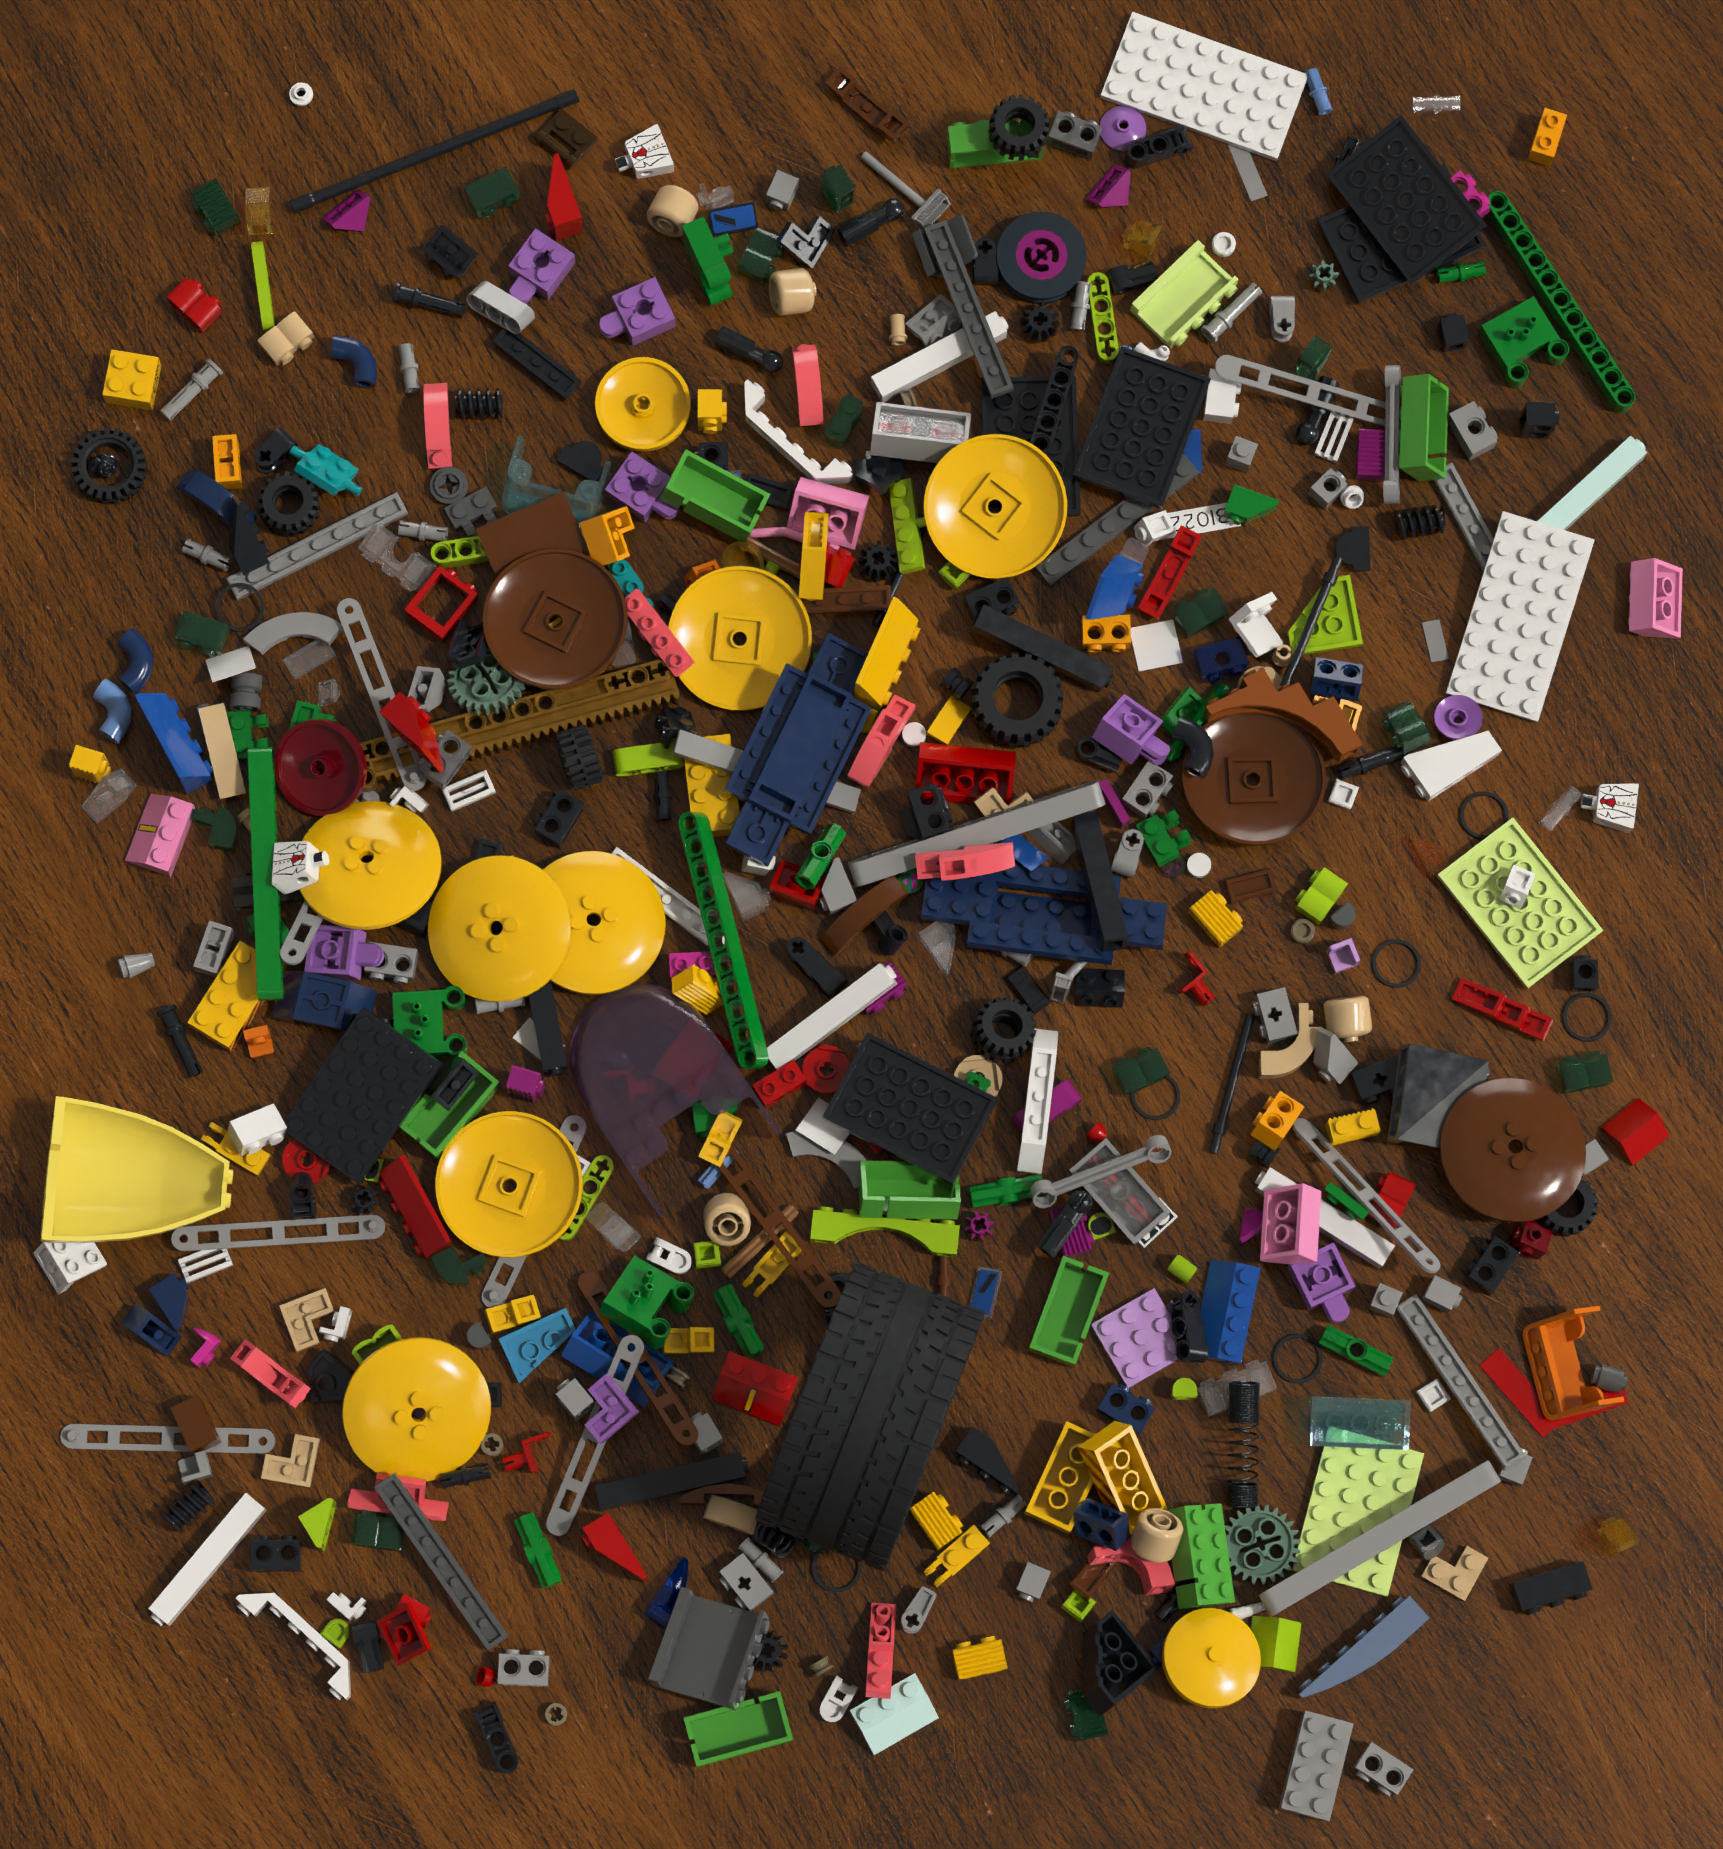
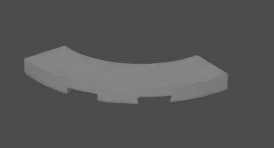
M297 612L280 615L260 624L243 640L263 656L271 647L287 640V638L295 636L316 639L330 646L344 629L340 622L328 616L310 612Z
M798 1131L786 1133L793 1158L816 1156L830 1160L847 1175L854 1190L858 1189L857 1176L860 1160H867L850 1143L844 1141L834 1155Z

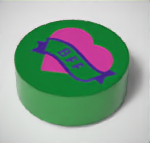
M915 870L903 872L898 880L910 893L909 895L918 893L923 883L922 879L917 878V871Z

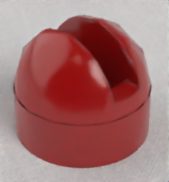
M1098 1122L1085 1136L1094 1143H1100L1106 1138L1107 1131Z
M481 1666L476 1677L477 1685L483 1687L493 1686L496 1683L494 1677H497V1673L490 1667Z

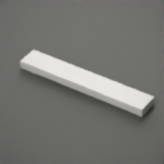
M616 847L611 854L630 861L640 868L652 881L661 897L665 915L709 947L700 909ZM724 936L722 937V943H723V945H724V943H725V938H724Z

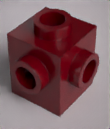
M1536 1221L1523 1222L1521 1225L1516 1226L1511 1234V1239L1513 1240L1511 1247L1519 1251V1255L1537 1260L1547 1253L1553 1231L1541 1227Z

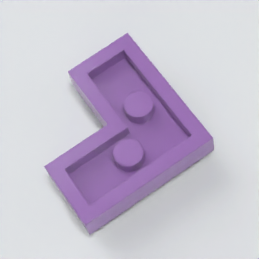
M605 1374L588 1389L603 1409L590 1419L585 1426L598 1443L603 1444L637 1415L639 1411L609 1374Z

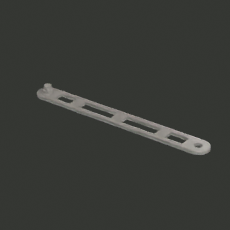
M1223 355L1215 363V371L1223 379L1385 427V419L1366 415L1369 404L1385 409L1386 402L1231 355ZM1241 366L1259 371L1257 381L1240 377ZM1274 375L1307 385L1306 396L1268 385L1270 376ZM1320 389L1357 400L1355 411L1318 400Z
M346 598L337 607L340 622L403 784L409 790H420L426 784L427 778L420 774L419 755L399 736L392 739L385 718L379 712L381 710L379 702L388 698L392 700L395 694L360 604L355 599ZM347 607L353 608V612L351 614H347L345 612V609ZM360 621L367 639L355 643L349 625ZM369 650L372 651L385 685L376 690H373L360 656L361 653ZM408 746L415 763L403 767L397 750Z
M362 791L354 803L380 801V798L375 791ZM304 901L280 950L282 961L289 965H296L304 959L323 920L319 915L314 916L307 913L310 906L306 901ZM301 924L311 927L304 943L294 940ZM294 950L297 953L295 956H290L289 952Z
M572 1115L564 1120L559 1130L569 1141L573 1142L572 1147L575 1152H577L586 1133V1122L580 1116ZM577 1124L579 1128L574 1132L571 1131L570 1126ZM527 1256L498 1258L482 1292V1301L486 1307L491 1308L505 1303ZM503 1263L514 1268L506 1286L495 1282Z
M1297 1118L1292 1125L1296 1137L1302 1139L1424 1271L1436 1273L1440 1269L1438 1258L1311 1122L1303 1118ZM1317 1138L1328 1152L1323 1153L1312 1140ZM1338 1161L1363 1190L1358 1191L1333 1162ZM1373 1199L1399 1228L1394 1230L1368 1201ZM1409 1237L1421 1251L1416 1253L1404 1239Z
M377 1215L185 1226L177 1228L173 1232L171 1241L173 1246L179 1251H199L374 1240L384 1234L385 1222ZM359 1222V1234L339 1235L338 1224ZM326 1224L327 1236L285 1238L284 1227ZM272 1228L273 1239L231 1242L230 1230ZM218 1231L219 1243L198 1244V1232ZM182 1235H186L188 1237V1241L186 1243L180 1242V1237Z
M635 1335L625 1336L621 1340L607 1373L625 1395L644 1351L643 1341ZM630 1343L635 1345V1350L632 1352L628 1350ZM621 1359L631 1363L624 1382L613 1378ZM597 1401L594 1404L588 1421L599 1413L601 1406ZM586 1426L546 1521L547 1529L556 1536L564 1535L570 1530L606 1443L605 1441L603 1444H597L583 1481L572 1478L587 1439L598 1443ZM567 1489L577 1493L570 1512L559 1508Z
M69 1424L63 1428L60 1435L61 1442L69 1449L190 1452L187 1445H174L175 1433H181L179 1427ZM215 1428L222 1443L205 1450V1452L266 1454L273 1450L276 1440L274 1434L267 1429ZM88 1431H108V1443H87ZM120 1432L162 1433L161 1445L120 1444ZM229 1434L249 1435L248 1447L228 1446ZM265 1437L267 1444L260 1445L259 1439Z

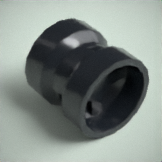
M954 667L942 680L940 686L944 690H950L953 697L959 701L971 688L973 681L961 676V672Z
M1257 1139L1247 1156L1252 1160L1259 1159L1258 1161H1260L1261 1166L1267 1169L1280 1149L1277 1147L1274 1151Z

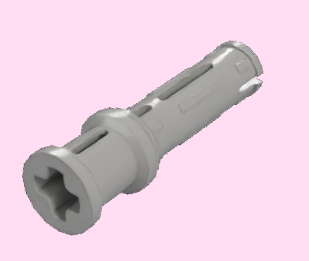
M1251 283L1223 312L1219 311L1214 314L1215 318L1208 325H1203L1200 328L1206 339L1216 343L1218 337L1225 330H1229L1232 327V321L1262 294L1260 287L1255 290L1257 285Z
M208 358L206 364L197 373L194 372L188 384L160 412L169 421H172L201 390H207L209 388L208 385L218 375L221 376L223 374L222 370Z

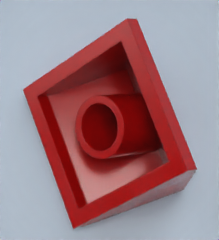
M781 860L769 886V895L814 911L827 876L822 875L814 889L806 890L795 881V877L801 867Z
M1640 1098L1601 1127L1631 1166L1670 1136L1659 1113Z
M411 1603L377 1620V1624L397 1666L433 1650Z

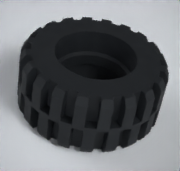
M1011 652V655L1008 657L1003 654L998 656L996 661H989L985 669L979 672L972 689L971 712L972 716L976 719L975 724L979 729H983L984 735L988 739L994 738L996 740L995 743L1001 746L1003 743L1009 744V748H1016V745H1022L1025 748L1030 747V744L1033 742L1037 744L1043 741V737L1049 736L1060 718L1064 696L1059 677H1055V670L1051 666L1046 667L1044 665V660L1041 658L1035 660L1032 658V654L1025 653V656H1018V652ZM1009 681L1028 683L1039 695L1040 704L1037 712L1025 720H1012L1003 716L997 710L994 702L997 689Z

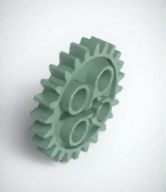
M487 648L485 659L479 664L461 669L456 663H453L454 671H449L450 679L447 680L449 692L453 697L454 703H458L460 709L466 707L467 713H471L475 709L477 716L482 711H485L486 715L489 716L490 710H494L496 714H499L500 707L508 710L507 703L515 705L514 697L521 698L520 690H525V684L507 673L495 660L489 648ZM477 667H480V668H481V670L483 671V674H484L485 678H482L481 671L478 670ZM489 683H492L493 690L496 691L497 694L493 693Z
M1259 1505L1255 1507V1511L1245 1508L1246 1514L1244 1515L1238 1510L1236 1512L1237 1520L1232 1517L1229 1518L1232 1527L1225 1526V1531L1229 1533L1226 1535L1230 1568L1233 1566L1236 1568L1234 1576L1241 1572L1243 1573L1242 1581L1244 1582L1249 1576L1253 1585L1257 1578L1261 1580L1262 1585H1265L1266 1578L1275 1583L1276 1574L1283 1579L1284 1573L1282 1570L1291 1572L1292 1569L1288 1563H1296L1297 1560L1292 1555L1300 1553V1550L1294 1548V1545L1299 1544L1301 1540L1293 1539V1536L1299 1531L1290 1529L1294 1521L1286 1523L1284 1520L1287 1514L1285 1513L1279 1517L1277 1515L1278 1508L1271 1513L1269 1512V1505L1265 1506L1264 1511H1260ZM1263 1523H1271L1275 1529L1274 1533L1271 1535L1262 1533L1261 1525ZM1240 1531H1248L1251 1535V1541L1241 1543L1237 1536ZM1276 1536L1281 1537L1279 1541L1266 1544L1263 1551L1257 1547L1245 1553L1239 1552L1242 1548L1255 1545L1259 1538L1261 1542H1264ZM1272 1546H1279L1283 1550V1556L1275 1559L1271 1557L1269 1549ZM1249 1554L1257 1555L1260 1559L1259 1565L1256 1567L1249 1566L1246 1562V1557Z

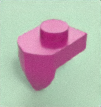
M193 1328L206 1341L190 1359L200 1369L203 1365L207 1367L215 1358L213 1353L219 1347L221 1340L208 1331Z

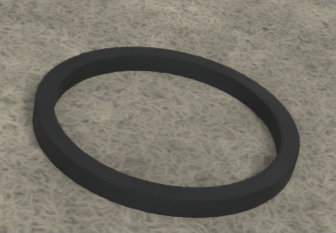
M234 583L227 586L221 591L216 601V613L219 620L227 628L234 631L252 629L261 621L264 614L265 606L262 595L256 588L246 583ZM238 586L249 588L255 592L261 604V611L257 620L250 626L243 628L229 625L220 613L222 596L229 589Z
M1477 792L1464 801L1460 810V821L1468 834L1477 839L1484 840L1489 835L1476 834L1465 823L1464 809L1467 803L1478 796H1489L1501 804L1505 815L1503 824L1508 821L1509 814L1506 804L1499 796L1490 792Z
M1393 939L1384 942L1377 948L1373 955L1372 968L1375 976L1381 983L1389 987L1400 988L1411 984L1420 972L1421 959L1418 951L1410 943L1404 940ZM1389 944L1405 945L1412 950L1416 957V972L1410 980L1404 983H1390L1384 980L1377 971V955L1383 947Z
M1582 993L1576 995L1568 1001L1563 1010V1024L1567 1032L1580 1041L1590 1042L1601 1038L1606 1034L1611 1025L1612 1016L1608 1004L1595 994ZM1579 998H1594L1606 1009L1607 1025L1603 1032L1595 1037H1581L1575 1034L1567 1023V1010L1571 1003Z
M1148 1072L1139 1077L1135 1082L1131 1092V1100L1134 1108L1141 1116L1150 1120H1162L1172 1115L1177 1109L1180 1102V1090L1175 1080L1163 1072ZM1153 1075L1165 1077L1175 1087L1176 1103L1165 1115L1150 1116L1138 1107L1135 1100V1090L1137 1085L1146 1077Z
M1292 1334L1283 1338L1277 1344L1273 1354V1363L1277 1373L1291 1383H1305L1313 1379L1320 1371L1323 1361L1319 1345L1312 1338L1303 1334ZM1289 1339H1306L1314 1345L1318 1352L1319 1362L1317 1369L1311 1376L1305 1379L1289 1378L1278 1366V1350Z
M821 1547L816 1552L812 1561V1573L816 1582L822 1588L831 1592H843L853 1587L861 1575V1561H857L858 1572L852 1583L843 1588L828 1587L820 1581L816 1574L817 1558L825 1550V1548Z

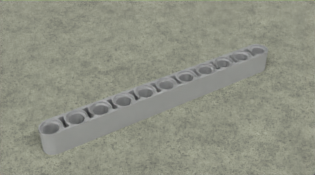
M1091 781L951 827L949 830L925 838L921 837L848 862V866L855 886H862L916 868V853L963 850L964 846L990 844L1097 809L1106 803L1099 781Z
M1488 1460L1258 1596L1270 1617L1485 1492L1500 1483L1501 1480Z

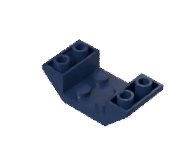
M283 971L284 999L275 1000L271 1018L291 1023L300 1021L341 1030L342 1034H345L348 1020L353 1014H358L362 1007L373 1013L377 991L351 981L305 971Z

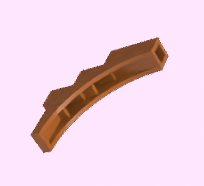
M1264 668L1257 672L1255 669L1247 672L1243 676L1240 688L1231 690L1222 699L1215 698L1209 701L1203 713L1207 723L1238 714H1263L1281 718L1298 725L1316 737L1329 750L1337 763L1359 753L1363 745L1334 696L1327 700L1325 697L1321 698L1312 705L1299 682L1292 686L1290 683L1286 684L1277 691Z

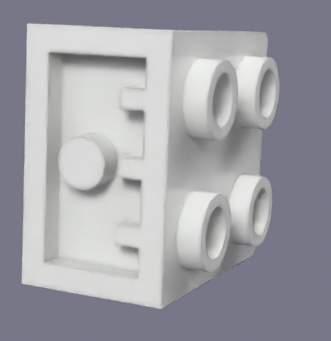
M1273 592L1245 604L1229 618L1234 630L1241 636L1248 650L1256 658L1283 644L1282 639L1265 617V614L1272 610L1271 605L1277 600Z
M43 1242L33 1253L58 1295L65 1292L75 1281L107 1265L94 1242Z

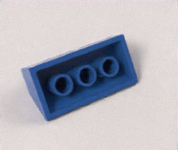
M1210 1260L1200 1308L1206 1343L1209 1348L1207 1360L1237 1367L1241 1364L1260 1267L1237 1262Z
M591 1310L571 1335L561 1356L592 1376L601 1379L608 1373L617 1348ZM609 1323L620 1341L625 1336H628L627 1332L613 1323ZM630 1343L628 1345V1350L631 1352L634 1351L635 1345L633 1343ZM643 1343L665 1378L674 1361ZM623 1359L620 1360L613 1378L624 1382L629 1367ZM644 1362L638 1365L637 1368L655 1394L660 1383L648 1364ZM633 1375L626 1396L645 1408L650 1400Z

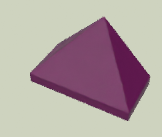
M1113 165L1085 200L1100 207L1128 205L1131 172L1129 169Z
M357 189L322 219L334 229L364 231L370 198L367 194Z
M1244 1209L1238 1238L1240 1246L1262 1233L1263 1211Z

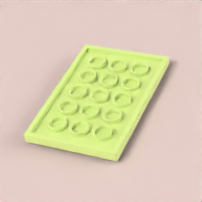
M1511 818L1437 875L1438 879L1526 989L1530 988L1603 932L1600 925L1514 818ZM1513 865L1536 874L1522 908L1509 905L1499 899Z
M1329 1427L1299 1538L1301 1542L1297 1546L1300 1553L1295 1554L1297 1562L1293 1563L1291 1571L1299 1572L1411 1506L1424 1453ZM1402 1540L1332 1582L1388 1597Z

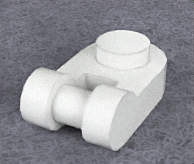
M656 1237L652 1253H648L646 1260L674 1274L680 1275L688 1272L692 1264L689 1253ZM663 1250L670 1252L667 1260L660 1258Z
M836 1676L820 1706L821 1717L830 1723L837 1722L843 1717L858 1689L853 1684L850 1686L842 1682L843 1679L839 1676ZM837 1690L846 1695L843 1701L834 1697Z

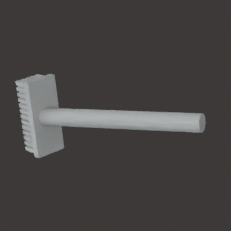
M867 151L861 156L860 159L919 207L917 212L911 217L916 228L924 230V227L933 225L935 220L951 205L947 195L943 194L940 189H937L925 201Z
M1076 961L1064 974L1056 972L1049 1000L1064 1004L1073 978L1088 962Z

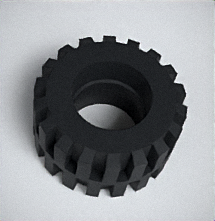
M1019 94V98H1015L1012 95L1009 96L1008 101L1005 98L1001 100L1000 106H995L990 117L989 139L990 142H993V148L995 150L1000 149L999 154L1003 157L1005 154H1008V159L1014 160V157H1018L1019 161L1024 160V156L1030 159L1034 156V152L1038 154L1041 151L1042 146L1046 143L1049 131V118H1047L1046 109L1042 110V104L1039 101L1035 104L1034 98L1030 96L1029 99H1024V95ZM1012 119H1023L1032 126L1033 131L1026 136L1017 137L1010 134L1005 125Z
M290 471L284 472V476H280L277 473L275 474V479L269 478L266 480L267 485H262L260 489L261 494L258 495V507L261 517L269 529L272 528L273 532L278 535L281 532L285 537H289V533H293L295 537L299 536V531L306 533L308 526H314L315 518L318 519L320 503L313 483H310L305 477L302 478L296 472L294 475H291ZM286 494H296L303 499L302 507L294 514H281L275 509L276 502L280 497Z
M583 724L556 733L555 742L571 788L576 791L602 782L603 772L588 728Z
M1000 997L994 998L993 1002L988 1001L981 1008L973 1021L971 1035L974 1037L972 1042L973 1045H978L976 1048L978 1053L983 1052L985 1054L983 1056L985 1059L988 1060L991 1057L994 1063L1002 1060L1003 1064H1008L1010 1059L1014 1062L1018 1060L1019 1056L1022 1057L1034 1040L1036 1020H1031L1034 1015L1032 1011H1026L1028 1006L1018 1004L1020 1000L1014 999V1001H1010V997H1004L1003 1000ZM1004 1022L1014 1030L1015 1038L1005 1039L998 1036L993 1030L992 1023Z
M1581 1178L1573 1193L1579 1203V1212L1576 1216L1566 1218L1554 1211L1538 1220L1539 1224H1543L1546 1229L1553 1231V1235L1559 1236L1562 1234L1564 1237H1569L1572 1234L1576 1235L1588 1227L1595 1219L1594 1216L1598 1211L1596 1207L1599 1204L1598 1198L1595 1197L1597 1192L1595 1188L1592 1189L1590 1187V1181L1587 1180L1585 1182Z

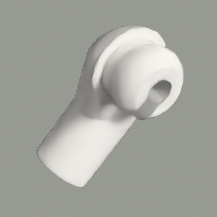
M1140 342L1134 348V351L1164 362L1169 358L1170 354L1169 348L1161 345L1158 349L1150 350Z

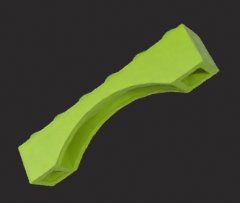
M819 1207L818 1210H813L810 1242L835 1245L842 1239L856 1233L871 1230L889 1231L911 1238L923 1246L931 1255L953 1258L957 1256L960 1225H955V1221L940 1220V1223L930 1222L931 1219H916L914 1221L906 1220V1218H860V1215L857 1214L858 1211L843 1209V1213L833 1212V1208Z

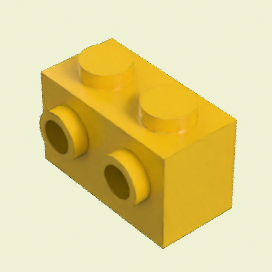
M698 389V430L706 434L722 431V423H727V402H722V390Z

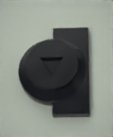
M590 441L577 442L571 448L565 445L557 458V462L595 484L604 471V468L600 466L602 461L601 451L596 444Z
M1351 526V532L1343 534L1336 543V555L1343 559L1342 563L1353 566V571L1371 570L1369 526Z

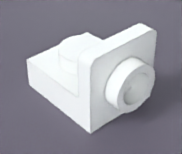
M1166 510L1144 517L1134 526L1135 536L1141 542L1143 548L1148 547L1153 541L1172 535L1176 531Z
M405 786L403 788L398 787L390 796L392 801L389 805L392 807L398 805L403 798L406 800L404 804L413 812L417 810L424 812L429 806L417 793Z
M1513 865L1499 899L1509 905L1522 908L1536 874Z
M340 1306L339 1312L335 1311L332 1320V1326H335L334 1330L320 1327L319 1333L324 1335L323 1339L338 1343V1339L345 1340L352 1315L350 1308Z
M333 1592L327 1598V1601L349 1621L353 1618L357 1620L367 1609L364 1607L367 1602L363 1598L353 1608L349 1606L352 1602L342 1593L337 1596Z

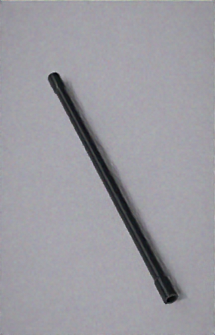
M576 90L567 91L528 109L317 192L308 193L290 200L294 214H297L336 196L552 111L579 103Z

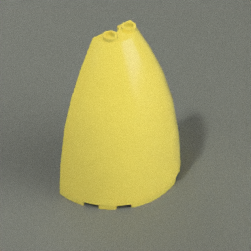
M56 1096L46 1170L41 1242L92 1243L132 1240L174 1230L225 1210V1208H230L231 1193H227V1184H232L233 1170L229 1169V1161L213 1150L173 1127L141 1114L95 1102Z

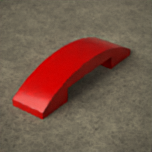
M1182 525L1180 526L1152 583L1138 606V610L1158 620L1160 619L1202 535Z

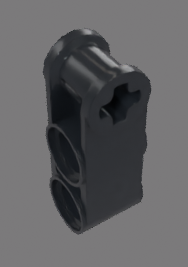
M1186 125L1176 126L1168 131L1130 143L1125 154V163L1130 168L1138 169L1190 152L1194 149V145L1189 142L1186 134ZM1153 145H1161L1164 148V150L1157 151L1154 149ZM1135 151L1139 152L1142 155V157L1135 158L1131 155V153Z
M794 937L789 941L786 951L789 959L830 1000L848 984L847 979L804 938ZM801 945L802 954L800 952L794 954L793 946L799 947Z
M1188 1290L1183 1292L1181 1297H1174L1168 1302L1176 1356L1181 1362L1204 1363L1208 1358L1209 1348L1206 1343L1200 1301L1196 1293Z
M493 1701L491 1706L479 1711L473 1710L476 1722L485 1737L497 1768L504 1774L514 1773L519 1767V1758L505 1728L504 1720L496 1701ZM494 1713L493 1715H491V1716H489V1717L483 1719V1717L488 1716V1715ZM500 1732L504 1734L505 1741L501 1746H494L491 1743V1737L494 1733ZM510 1755L514 1758V1766L508 1770L503 1769L501 1759L504 1756Z

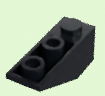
M234 495L231 501L229 549L242 574L246 575L268 564L269 560L266 554L270 552L265 542L258 540L256 535L260 532L254 520L249 522L246 516L250 514L244 500L239 502L236 495Z
M972 1426L955 1451V1454L958 1455L957 1460L967 1467L973 1465L979 1469L977 1474L987 1481H990L992 1478L998 1482V1488L1006 1494L1014 1493L1016 1495L1019 1488L994 1441Z

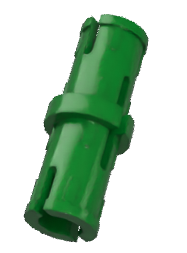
M1484 261L1464 265L1463 263H1457V266L1437 268L1438 283L1441 284L1455 280L1463 282L1467 278L1486 276V268L1483 267L1485 263Z

